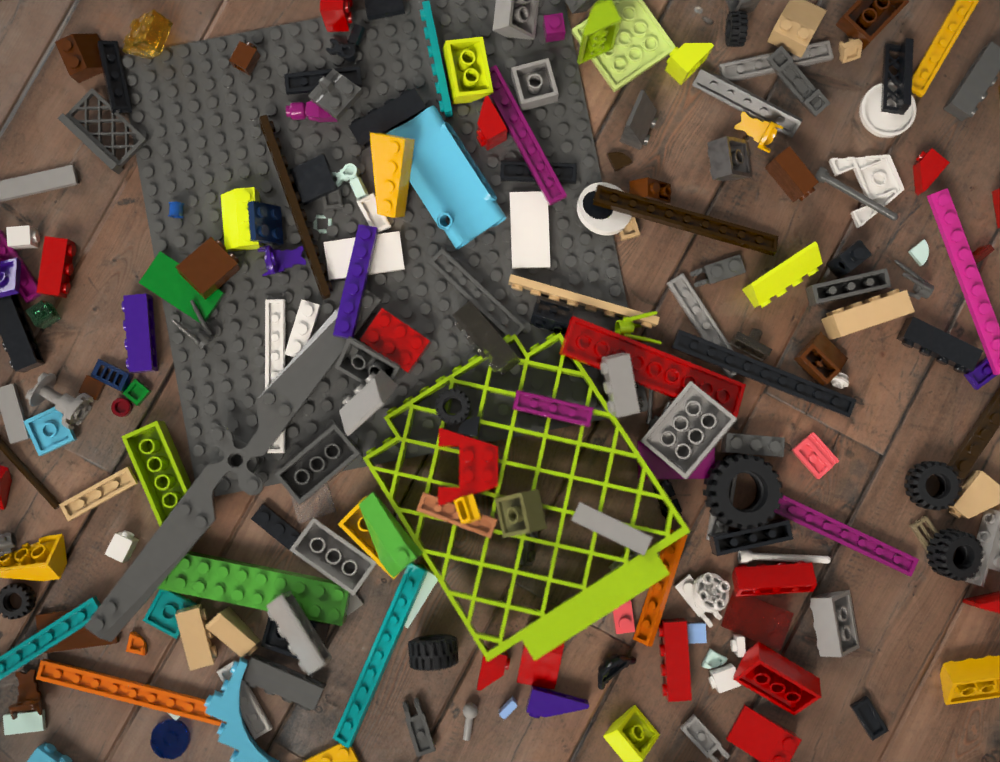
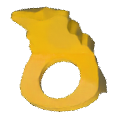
M743 111L741 122L736 124L734 129L745 131L747 135L753 137L759 143L757 148L770 153L771 150L765 145H769L774 140L777 134L776 127L780 129L784 127L772 121L764 120L762 122L757 118L753 119Z

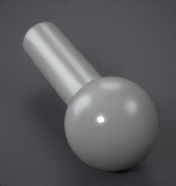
M467 703L463 707V715L466 717L463 740L466 741L471 739L473 718L478 714V708L474 703Z

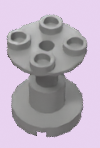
M45 372L39 376L38 383L27 392L25 397L29 400L28 403L32 407L39 405L45 399L54 403L55 409L64 414L62 425L69 430L74 429V424L79 426L92 408L89 403L94 401L93 397L86 393H82L76 398L68 393L63 395L53 390L56 383V375Z

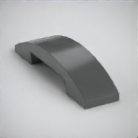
M782 45L766 59L790 92L815 117L830 104L822 92L816 89L793 62L794 59Z

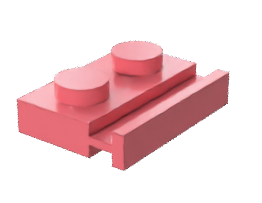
M811 432L809 436L791 450L816 479H820L839 462L837 457L814 432Z

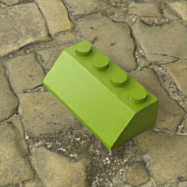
M599 0L592 7L582 35L577 59L578 65L613 50L621 18L612 0Z

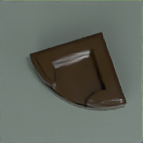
M621 152L607 154L615 172L633 162L630 157Z

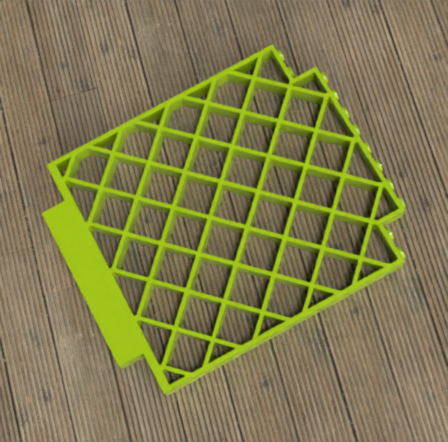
M561 332L557 335L552 333L545 338L546 342L541 345L539 343L529 348V353H527L516 334L512 336L510 334L506 335L500 340V344L496 346L493 344L484 350L485 353L481 356H473L465 366L459 365L454 368L452 374L448 377L444 375L435 381L436 384L432 387L426 386L419 391L420 394L415 398L411 396L405 399L403 405L399 408L395 406L388 410L384 419L396 437L393 438L391 436L385 439L381 447L371 448L366 452L367 455L363 457L413 541L423 552L424 559L487 661H490L521 640L534 661L668 576L670 573L657 553L690 532L617 418L609 413L606 401L581 363L571 359L578 370L576 371L563 368L565 359L563 355L560 357L559 367L530 361L531 358L559 341L562 345L564 337ZM515 342L525 359L497 353ZM490 358L485 385L457 380V378ZM500 360L524 366L518 389L520 391L524 389L528 367L556 372L557 376L552 394L554 399H556L561 374L583 378L589 387L585 406L589 407L591 394L593 393L604 411L594 409L592 415L609 418L615 426L611 448L581 442L585 426H580L577 441L549 435L551 418H547L544 433L515 427L518 415L517 410L513 411L510 426L482 420L488 392L513 398L516 396V392L490 387L495 361ZM449 383V389H455V386L458 385L483 391L477 416L480 417L477 437L473 436V439L478 440L481 425L509 431L503 460L498 459V463L502 465L496 492L485 491L479 493L494 497L490 517L495 518L497 510L495 499L504 497V495H500L506 465L535 471L531 490H536L539 473L569 479L563 509L542 504L544 509L562 512L556 542L526 536V533L510 536L520 539L514 568L485 562L490 541L488 537H485L480 560L452 554L458 528L456 525L452 526L446 553L426 548L420 539L425 517L435 520L440 519L416 510L400 507L395 498L400 476L427 482L425 493L430 495L433 483L447 487H459L456 484L434 480L440 451L459 454V450L439 447V433L436 445L409 439L415 411L437 415L435 409L417 406L416 404ZM450 399L445 404V410L448 414L455 415L449 413L452 399ZM409 409L402 437L392 419ZM441 420L440 428L446 429L447 423ZM514 432L543 438L537 467L507 461ZM618 434H620L631 453L615 449ZM547 439L576 446L570 474L541 468ZM401 441L395 471L376 467L372 459ZM408 443L435 449L428 478L401 472ZM580 447L609 453L604 482L574 476ZM614 454L634 458L641 466L637 489L608 483ZM380 472L394 474L391 489H389ZM645 475L658 494L642 491ZM573 480L602 486L597 510L601 513L607 488L636 494L630 524H624L634 529L660 534L664 537L649 546L645 555L639 553L630 560H628L630 549L627 547L624 549L623 558L594 551L597 532L594 531L589 550L561 544L560 538L566 513L571 515L575 513V511L567 510ZM641 495L661 499L667 506L668 512L664 531L635 525ZM405 513L419 516L416 531ZM674 517L680 527L669 533L672 518ZM494 529L493 533L502 535V530ZM525 540L554 546L548 576L518 569ZM558 548L588 554L582 584L552 577ZM431 555L445 558L442 573ZM592 556L624 563L589 586H586ZM450 559L479 565L473 594L452 590L448 585L446 577ZM484 567L513 573L507 602L477 596ZM517 574L547 581L541 610L511 603ZM551 582L582 589L545 613ZM456 597L471 600L468 616ZM476 601L505 608L499 636L478 632L472 624V617ZM509 609L540 616L508 638H503ZM483 640L498 644L488 650Z

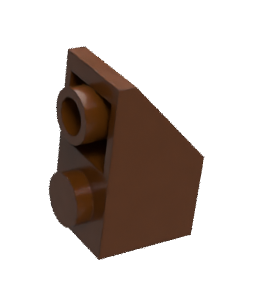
M649 177L629 181L630 194L661 203H671V184Z

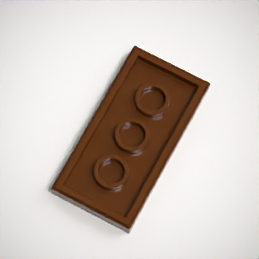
M72 610L35 615L37 633ZM83 627L43 654L119 643V634L110 642L100 639Z

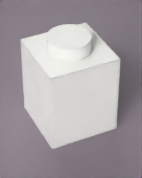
M30 225L6 227L8 247L13 249L39 248L40 234L38 229Z
M126 530L114 534L105 555L121 563L129 561L139 539L134 538V534Z
M731 663L709 670L711 677H708L712 689L715 688L718 693L741 686L740 683L733 680L736 669Z

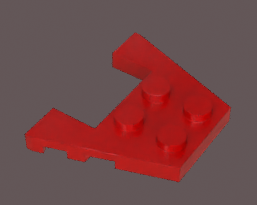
M439 428V447H459V487H438V506L446 505L462 496L476 495L498 487V446Z

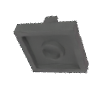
M332 69L326 77L323 76L319 80V84L308 97L313 103L339 120L363 94V91L335 69Z

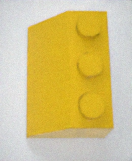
M989 655L984 658H968L964 661H948L943 663L940 679L945 705L999 698L1000 655Z

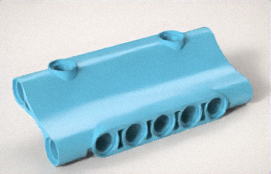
M435 106L428 107L410 121L387 133L389 135L415 139L410 183L437 226L445 231L456 249L462 248L478 235L491 227L497 226L507 218L495 201L497 197L455 130L448 122L444 121ZM447 216L450 218L449 225L446 223Z

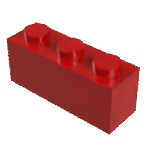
M45 236L36 293L44 296L67 298L71 288L69 283L70 275L73 273L72 260L76 254L75 242L69 239Z

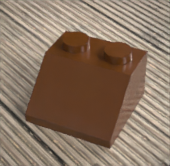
M97 33L71 34L55 41L69 75L78 83L103 73L97 46L98 41L101 40Z

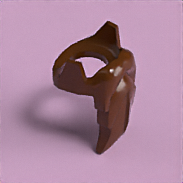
M31 669L27 673L17 671L15 675L19 681V695L17 696V703L8 707L12 720L17 718L18 711H37L39 715H42V694L35 679L36 670Z

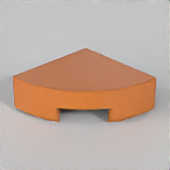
M134 631L130 632L126 652L143 656L147 655V645L144 638Z

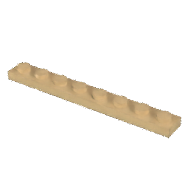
M510 275L509 285H512V289L518 291L526 289L535 296L547 295L549 296L548 299L554 301L564 300L567 301L568 305L578 307V305L585 306V310L590 312L602 311L604 312L603 315L615 318V315L624 318L644 314L637 310L516 275ZM652 315L634 321L640 322L642 327L651 329L652 326L658 325L660 317Z

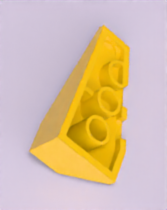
M63 534L41 537L37 543L32 545L29 543L23 544L21 549L1 556L0 578L35 581L61 579L67 565Z

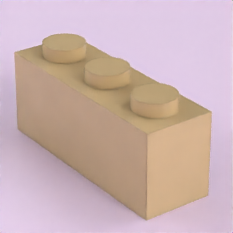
M201 604L178 609L175 616L190 671L213 665L218 654L216 646H212L211 643L213 634L205 627L207 625L206 620H208L206 609H202Z

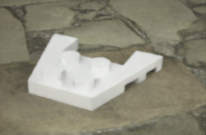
M890 155L832 158L828 161L834 176L854 170L863 194L883 206H886L905 190ZM865 206L852 211L851 216L856 228H859L878 212Z

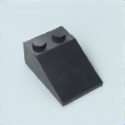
M268 617L261 646L299 660L297 655H293L289 650V642L286 637L283 638L278 632L277 628L279 626L276 621H272ZM309 620L325 645L330 624Z

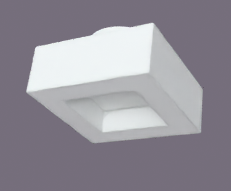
M733 634V640L730 641L731 651L737 657H743L746 653L745 637L742 634Z

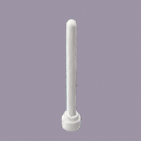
M751 550L738 552L739 564H748L752 560L805 561L806 563L826 564L831 562L829 556L754 553Z

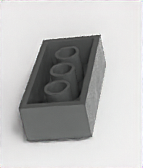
M333 424L274 475L296 502L301 505L363 453L350 437L345 434L339 424Z

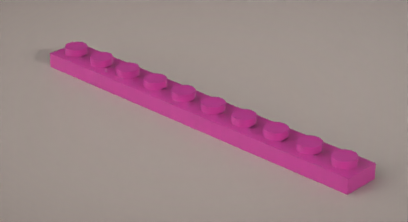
M946 188L928 195L927 199L993 375H999L1000 327L949 190Z

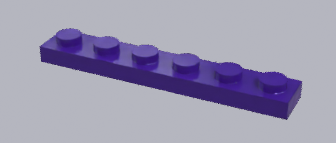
M358 225L333 331L335 337L348 339L350 336L354 338L378 235L377 227Z

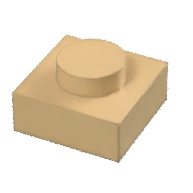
M631 217L627 226L619 232L621 241L640 236L635 217Z

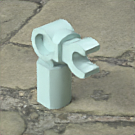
M348 163L344 168L340 169V172H332L333 177H337V187L343 181H349L356 199L360 200L369 194L362 178L358 177L359 169L354 164Z

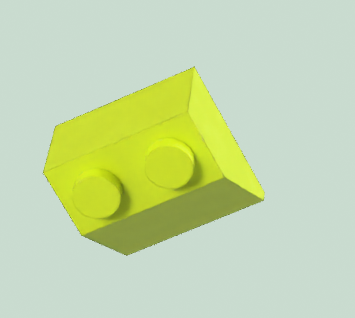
M684 43L680 48L675 47L666 61L668 64L665 71L682 85L707 60L714 45L712 43Z
M633 705L615 720L603 735L624 762H642L660 736L636 705Z

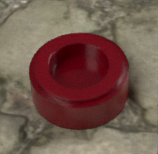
M117 398L111 405L113 414L118 417L128 416L133 409L131 401L126 398Z

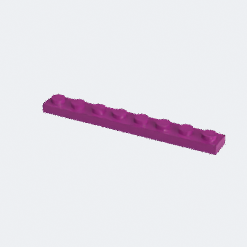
M496 65L490 67L489 71L494 91L493 94H490V97L547 203L551 206L565 199L567 195L498 67Z
M784 495L783 499L779 498L778 503L781 506L779 510L775 509L774 513L907 576H912L919 559Z

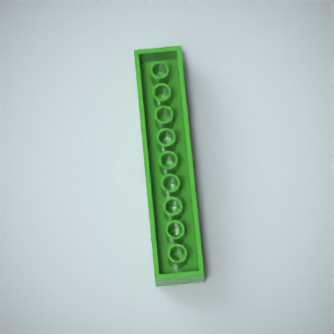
M192 551L187 553L157 588L268 611L266 606L278 596L291 591L309 620L342 626L346 621L350 593L330 579Z

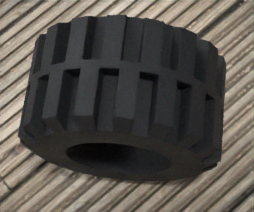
M923 461L921 464L914 465L915 469L910 468L908 471L910 476L906 475L905 477L908 483H904V488H908L906 495L911 496L909 500L916 503V506L930 510H941L949 508L948 505L953 506L955 504L954 499H959L958 491H962V487H959V484L962 482L961 479H957L959 474L957 471H953L954 468L944 462ZM934 474L939 480L940 488L937 494L931 497L926 490V481Z
M946 528V530H939V533H935L933 535L934 538L930 539L926 558L929 559V566L937 574L956 581H965L967 578H972L973 573L979 571L978 567L982 565L981 559L983 554H981V551H983V548L979 545L980 541L976 539V536L960 530Z
M447 634L426 635L414 638L408 642L409 665L412 669L435 671L447 669L459 663L457 637Z

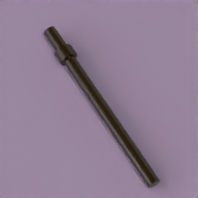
M0 435V450L55 510L60 507L59 501L7 446Z

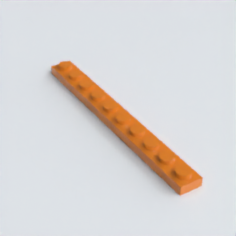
M42 659L36 676L37 680L220 726L222 722L225 723L205 713L207 707L204 704L206 700L48 659Z

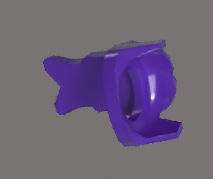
M270 245L257 248L258 252H266L264 260L268 272L262 274V276L285 271L286 268H293L294 265L307 264L306 260L302 257L303 246H299L294 250L287 249L283 251L280 249L273 250Z

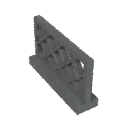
M91 88L66 115L62 113L58 119L111 170L120 174L124 170L122 167L148 140L120 113L111 112V119H102V110H111L110 104ZM95 95L98 98V106L89 107V100ZM89 110H98L97 120H89ZM78 111H85V120H76L73 116ZM123 122L125 124V132H116V123ZM90 123H98V133L89 132ZM102 123H111V132L102 133ZM125 135V145H116V136ZM129 135H137L140 138L135 145H129ZM102 136H112V145L104 146L102 144ZM116 149H125V156L121 160L116 157Z

